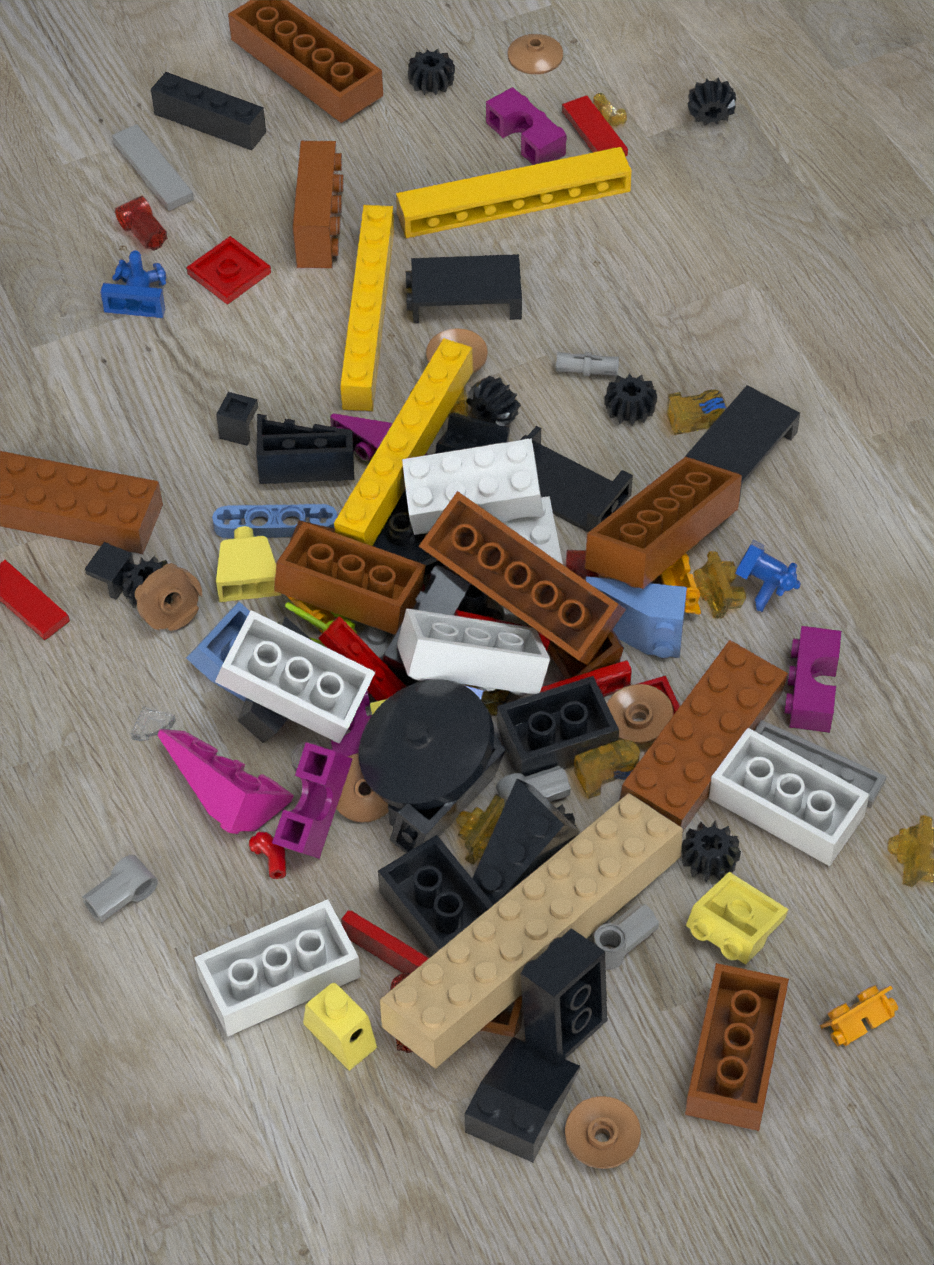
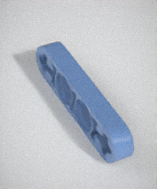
M326 504L228 505L216 509L212 520L215 533L222 538H234L235 529L242 526L252 528L254 537L278 538L292 537L297 524L292 526L284 524L283 521L287 517L294 516L306 522L307 517H310V523L334 528V522L338 515L334 507ZM256 517H264L268 520L262 526H255L251 523ZM242 518H245V525H241ZM321 518H327L326 523H320ZM226 519H231L229 524H224Z

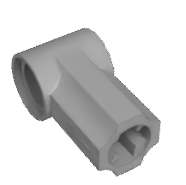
M560 766L526 777L521 773L510 774L502 778L496 785V790L504 806L516 779L533 785L550 802L570 796L571 791L568 777Z
M128 855L114 866L110 877L82 896V899L97 921L103 922L130 901L139 902L150 896L156 889L158 880L135 855Z
M635 904L613 923L603 924L595 931L593 943L605 951L606 970L619 967L627 953L659 928V921L646 904ZM609 944L613 945L616 948L609 949L604 947L603 945Z

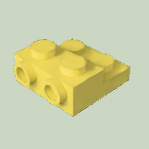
M728 872L693 905L686 926L691 929V933L696 939L710 941L721 948L722 954L727 959H738L746 965L764 947L767 937L785 920L789 909L731 872Z

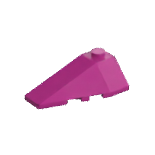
M159 729L157 736L208 814L220 822V827L223 830L232 834H239L240 831H256L292 802L294 795L277 782L263 774L256 778L243 771L244 763L223 756H216L218 750L186 731Z

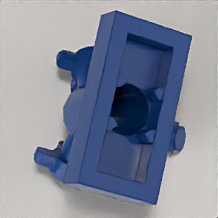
M137 250L130 253L128 263L122 259L119 260L112 279L114 281L122 279L126 284L103 283L100 292L104 312L163 318L166 310L163 290L160 288H149L150 283L158 281L159 286L166 285V272L161 264L154 263V270L146 272L143 270L141 254Z
M753 539L735 574L746 580L748 576L752 575L764 581L754 599L757 611L763 612L776 587V594L782 596L785 591H790L793 588L798 590L801 583L797 580L796 563H791L787 567L781 561L765 553V545Z

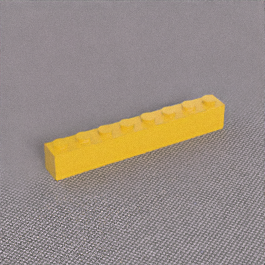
M617 147L396 193L397 215L405 238H411L627 193L631 191L632 170L622 148Z
M363 205L340 385L342 410L373 411L394 238L393 206Z
M443 338L334 522L335 533L373 546L406 489L402 459L425 456L473 373L472 347Z

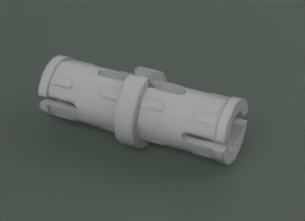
M557 352L556 372L583 373V376L590 377V374L616 377L618 375V356L592 355V352H585V354Z

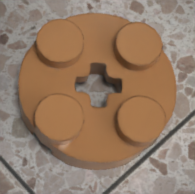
M173 563L166 564L163 568L153 572L135 590L137 609L141 618L156 630L167 628L169 631H173L187 625L198 612L199 607L196 604L199 596L202 598V587L197 578L188 570L178 567ZM175 592L172 596V603L164 602L167 595Z

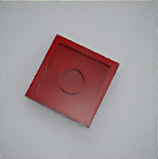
M231 236L186 267L187 274L227 305L271 273V266Z

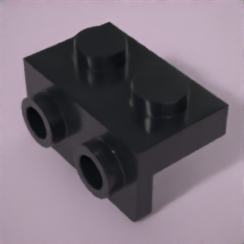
M451 413L448 419L447 431L436 443L435 454L506 443L509 441L510 429L461 414Z

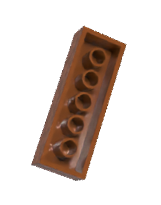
M250 0L228 14L232 41L340 123H343L383 96L382 70L288 0Z
M0 451L1 527L101 546L103 542H106L128 552L144 554L163 506L159 481Z
M684 457L587 533L585 568L597 572L600 576L611 577L625 582L631 587L644 589L738 510L742 475Z
M458 491L419 545L423 550L587 665L627 610Z
M729 640L624 781L619 801L630 793L683 828L684 832L709 797L712 775L746 729L750 728L755 731L760 721L765 719L782 695L788 673Z

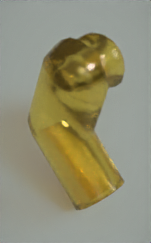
M598 93L594 96L593 104L611 126L618 127L619 124L626 123L627 114L623 108L616 110L603 93Z

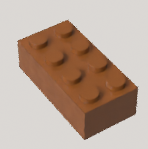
M336 141L300 142L293 219L297 268H333V256H339V238H335V235H340L341 218L336 216L342 213V195H338V192H344V175L338 174V171H342V153H337Z
M303 522L276 563L274 591L396 635L403 623L406 609H413L420 591L422 592L426 565Z
M716 963L690 1082L685 1115L751 1130H760L789 978Z

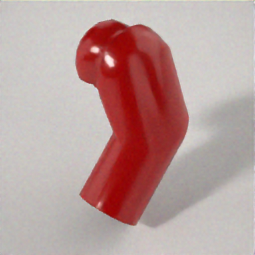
M257 832L249 840L248 845L251 852H255L257 855L264 853L268 857L270 878H284L286 876L285 848L273 844L274 837L270 833Z

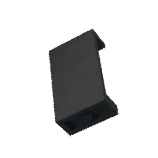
M519 254L411 258V271H405L406 289H412V293H406L407 311H413V323H419V307L509 304L510 320L522 319Z
M746 385L685 457L742 475V489L743 483L782 437L791 441L798 433L800 412Z
M535 426L529 435H524L520 440L532 438L541 497L550 496L554 515L589 532L625 504L632 495L633 475L621 470L615 479L611 481L542 445V428Z
M495 736L492 755L478 780L462 795L446 803L430 821L407 803L398 812L390 841L403 852L408 853L435 835L440 837L495 778L506 751L500 740Z

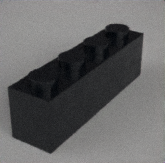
M166 71L151 88L154 115L249 150H253L266 134L264 107Z

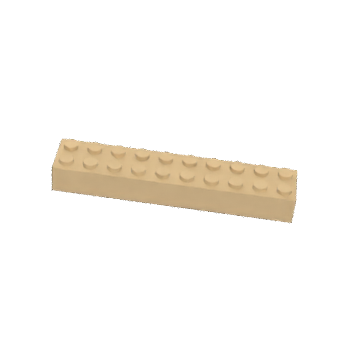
M628 793L380 999L382 1028L436 1069L522 995L520 973L529 961L536 960L544 953L554 939L561 938L571 928L585 938H588L681 857L683 828Z

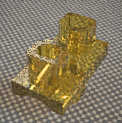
M709 551L706 564L693 572L694 581L703 601H708L713 617L723 618L728 609L742 607L746 600V593L743 587L730 586L729 584L733 583L737 576L735 574L737 569L734 561H721L718 551Z
M495 795L485 812L481 808L475 807L472 813L461 811L458 814L456 822L461 828L458 836L466 840L465 847L468 850L465 861L475 865L478 858H482L504 808L503 798Z
M921 815L919 824L908 829H899V835L889 838L887 844L888 851L897 856V862L904 864L903 885L913 887L920 880L934 883V859L930 858V852L934 853L932 817Z

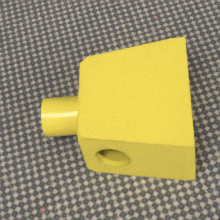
M247 526L238 527L234 531V539L223 540L220 543L216 575L219 602L281 596V593L274 591L276 563L267 537H254L252 528Z
M333 982L305 1005L303 1024L349 1071L377 1048L369 1017L336 983ZM351 1037H357L356 1040L350 1042Z

